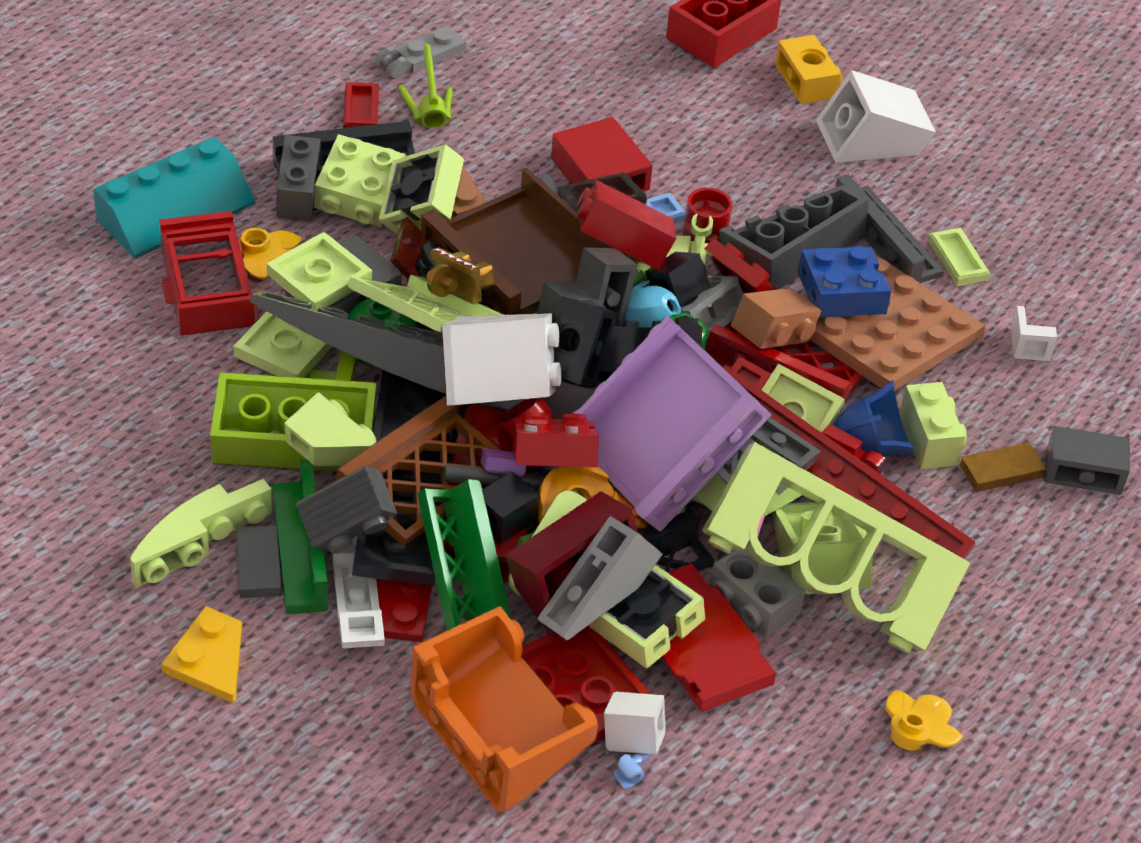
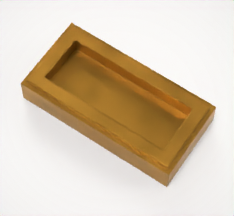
M1030 442L962 456L959 464L975 492L1043 478L1047 470Z

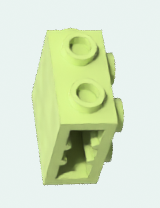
M338 134L315 184L314 208L329 214H337L354 219L363 224L382 227L383 223L379 221L392 161L405 157V154Z

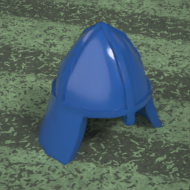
M894 380L870 395L849 404L833 423V426L862 440L861 449L866 452L875 451L881 455L915 456L913 445L908 443L894 391Z

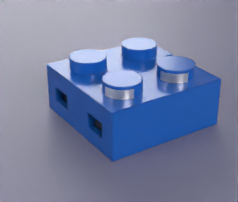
M821 247L818 249L802 250L797 273L809 301L822 310L819 317L887 314L892 291L884 273L878 272L879 263L871 247Z

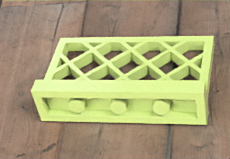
M410 275L407 287L350 277L348 288L443 333L442 325L460 316L503 315L479 303L471 304L452 294L446 297H438L428 290L427 279L421 276Z

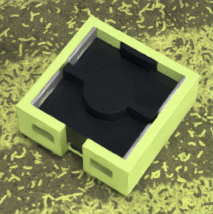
M444 144L393 160L379 221L398 235L418 229L421 226V215L433 209L445 221L451 220L464 159Z
M655 565L637 590L588 626L647 669L670 650V641L675 636L683 639L705 620L704 600L702 596Z

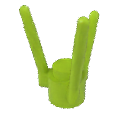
M425 44L424 58L429 94L422 98L417 107L403 85H399L398 90L411 110L415 123H422L425 128L443 127L448 121H451L450 109L453 89L447 88L444 100L437 95L431 49L429 44Z

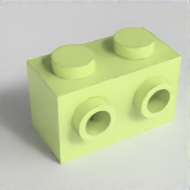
M942 382L906 385L900 408V417L908 439L913 445L914 454L920 469L957 466L961 449L967 443L966 428L964 424L959 423L955 414L954 400L952 397H948Z

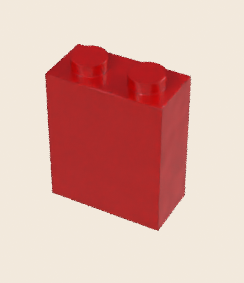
M614 117L553 133L551 159L580 196L586 187L592 189L596 180L627 196L650 190L653 165Z
M598 180L595 181L592 189L586 187L578 200L576 207L579 208L577 217L580 218L581 232L657 270L660 269L676 240L673 218Z

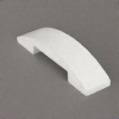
M356 536L352 539L353 544L349 548L332 553L342 648L385 646L376 579L352 576L357 542Z

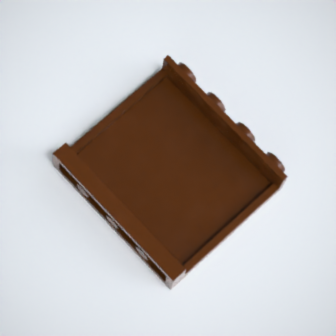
M528 168L522 169L521 187L451 218V220L445 221L434 209L421 215V243L423 245L426 242L435 241V243H439L442 246V249L452 254L459 251L468 254L474 264L486 262L492 265L494 284L481 290L482 301L490 309L503 315L533 314L537 312L544 282H576L584 247L613 248L581 232L580 218L577 217V212Z

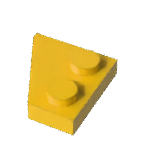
M205 606L162 662V673L234 703L237 697V679L243 630L242 621Z

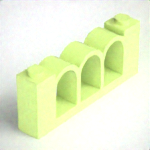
M756 442L746 447L701 531L710 536L709 544L725 553L730 554L732 549L735 551L746 549L748 555L757 563L768 567H781L792 564V570L798 583L809 592L818 595L842 593V599L850 613L856 618L869 623L884 622L880 631L890 637L888 643L910 654L912 649L916 651L926 650L970 565V562ZM780 483L817 503L796 546L790 554L784 557L771 555L764 550L757 534L760 519ZM830 511L867 531L845 575L834 585L819 582L812 575L808 565L810 549ZM882 539L917 560L889 610L880 614L871 611L863 604L859 596L858 586L864 570Z

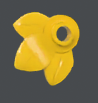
M261 228L245 230L238 241L242 256L244 257L243 261L246 272L256 279L266 280L269 277L267 275V263L297 247L301 242V237L284 230H277L271 233Z
M900 690L894 691L889 695L885 704V710L892 718L890 722V735L892 741L897 746L906 750L916 751L921 749L926 743L947 748L961 741L962 734L947 724L950 720L952 709L943 698L934 695H923L915 700Z

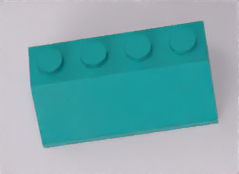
M215 136L93 189L96 220L134 259L161 247L160 219L232 211V214H235L255 205V199L235 155Z

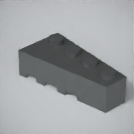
M841 185L805 198L804 205H785L777 208L776 215L763 220L759 216L745 220V226L734 230L731 226L719 229V242L724 246L728 243L735 246L743 254V260L750 266L754 262L760 265L770 275L768 281L778 290L799 277L797 272L802 250L818 249L821 247L844 248L865 235L869 199Z

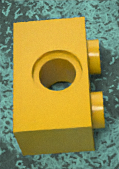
M809 35L779 40L775 66L799 103L831 99L838 86L841 85L842 75L839 67L835 66L826 48L822 47L816 36Z

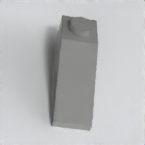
M610 516L537 620L568 641L637 590L660 559L662 553L636 531Z

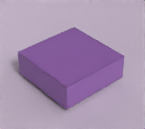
M482 449L480 462L486 472L507 475L512 471L517 476H525L526 465H516L513 452Z

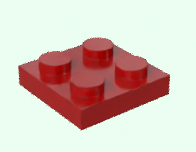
M714 238L704 248L720 276L738 277L743 294L777 290L768 281L770 275L757 263L754 262L751 266L743 260V254L732 244L728 243L724 246Z

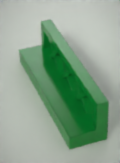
M307 459L300 460V482L272 484L286 615L328 611V581L324 550L313 547L310 543L311 539L307 536L308 532L296 506L298 501L316 492L313 465Z
M468 479L451 490L424 488L419 491L417 495L447 631L461 625L460 619L462 617L469 621L499 606L511 619L480 480ZM434 502H444L447 516L446 521L436 513ZM444 539L454 548V560L444 550ZM453 577L462 586L464 593L462 599L453 591L451 582Z

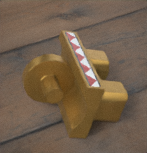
M439 247L430 250V257L434 260L435 267L427 273L428 290L438 297H446L452 294L471 304L481 302V290L494 284L492 265L486 262L474 264L469 255L462 251L452 254Z

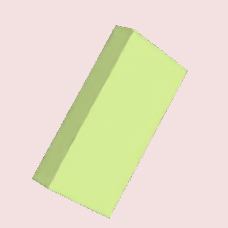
M961 228L929 233L928 242L956 286L989 280L990 272Z

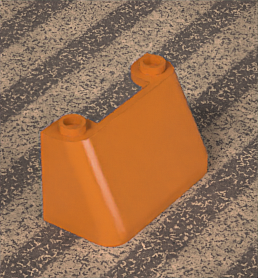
M500 606L414 646L410 690L416 708L496 811L503 813L521 803L592 744L596 738L598 722L590 708L583 707L577 702L566 706L565 709L521 657L522 642L525 639L522 627L515 619H510Z

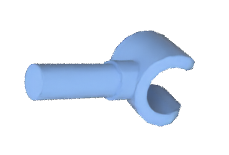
M637 753L632 757L629 754H625L620 758L618 762L619 768L615 770L613 776L624 789H628L642 780L645 773L639 766L651 754Z

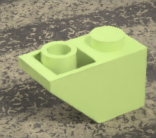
M319 392L284 423L286 442L314 466H343L377 443L374 433L364 424L357 425L348 417L345 409L337 401H329Z

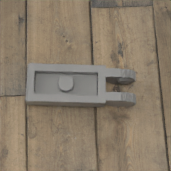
M446 25L396 47L388 46L376 53L374 61L380 69L388 66L386 70L387 75L395 79L409 72L414 73L426 68L424 58L425 44L430 45L432 62L435 64L466 51V41Z

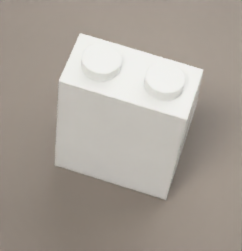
M853 70L849 72L816 119L835 163L919 155L936 133L915 90Z
M552 313L460 316L442 325L447 405L549 397L556 391V386H560V363H554V347L559 345V328L557 323H552Z

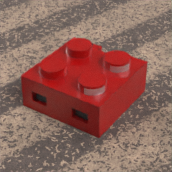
M526 412L523 413V418H514L513 454L516 465L597 467L599 434L597 429H595L593 420H587L586 415L568 413L563 414V419H547V414Z

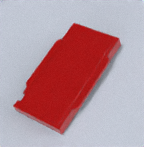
M693 564L667 572L702 596L704 600L705 620L683 639L675 636L670 641V650L661 657L699 710L703 712L774 685L776 673L759 652V641L719 589L713 586L710 587Z

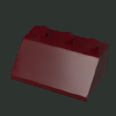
M600 491L505 555L515 588L537 618L610 516L638 533L632 508ZM541 623L550 636L553 638L559 636V634Z

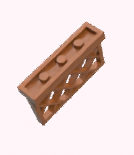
M444 396L344 464L337 471L335 481L366 465L381 471L383 478L385 477L384 481L392 501V491L414 493V504L393 502L397 514L415 515V524L405 530L391 517L386 521L388 525L384 528L403 547L425 532L417 493L424 488L451 490L456 486H450L448 481H443L445 465L484 469V467L475 466L474 456H481L483 448L500 450L456 413L459 405H447V396ZM455 429L466 438L467 444L446 442V434ZM423 450L440 452V463L420 461L419 453ZM447 453L467 455L468 465L447 463ZM396 469L413 471V482L392 480V472ZM420 472L441 474V484L421 483ZM481 485L482 489H484L486 486H488V485ZM444 502L440 506H435L436 513L441 518H444L446 516Z

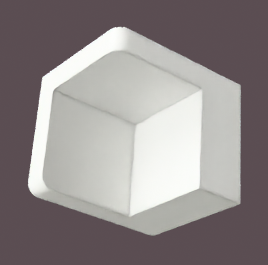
M1016 306L1010 327L1014 358L1050 361L1057 340L1056 327L1027 325L1025 307Z
M614 692L604 712L606 749L616 752L657 755L666 733L664 695Z

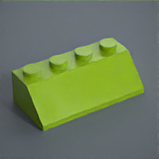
M219 372L210 433L212 463L300 469V460H305V458L286 442L284 423L319 392L327 400L337 401L345 409L348 417L357 425L364 424L373 432L376 383ZM313 465V470L338 471L342 466Z

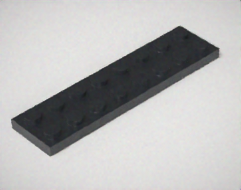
M383 370L373 431L377 442L436 403L446 394ZM453 430L446 434V442L452 441ZM423 450L419 453V460L440 463V452ZM447 453V463H449L450 453ZM396 469L392 472V480L413 482V471ZM420 472V482L441 484V474ZM392 491L393 502L414 504V493ZM434 502L435 506L442 504V502ZM397 514L393 517L405 530L415 524V515ZM384 529L373 534H364L363 532L362 535L357 536L352 576L435 586L436 578L426 532L420 534L404 547Z

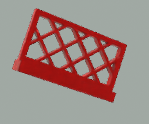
M732 321L724 327L716 324L709 334L706 352L722 367L727 365L732 368L739 356L771 374L776 366L780 364L844 398V401L849 398L865 378L852 368L846 367L842 361L827 351L812 352L810 347L818 345L811 340L805 343L760 349L730 326ZM799 348L801 353L789 354L786 349ZM819 363H833L834 367L822 368Z

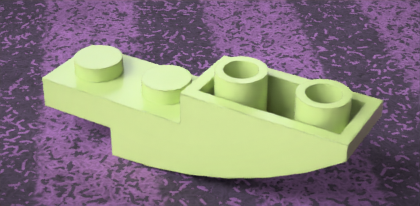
M261 479L227 494L224 488L218 484L180 505L146 535L130 557L132 583L137 588L148 582L157 583L164 579L167 574L184 566L192 567L197 565L204 557L209 556V541L224 539L236 528L249 523L257 524L263 521L267 515L272 513L270 486L264 479Z

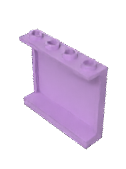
M669 316L660 324L654 326L649 332L648 337L635 351L623 359L618 369L595 389L594 394L579 410L573 412L586 415L587 420H593L595 424V429H597L599 434L597 466L610 478L609 481L635 507L634 510L643 520L660 532L772 415Z

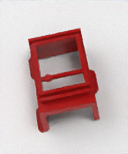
M232 211L160 219L161 249L168 276L163 278L161 283L166 303L174 305L180 335L253 326L260 319L258 306L250 302L252 293L243 261L244 257L241 253L239 239L233 222ZM225 240L227 242L228 250L219 249L214 252L177 256L175 251L176 246ZM230 256L238 291L186 297L178 262L218 257L225 259Z

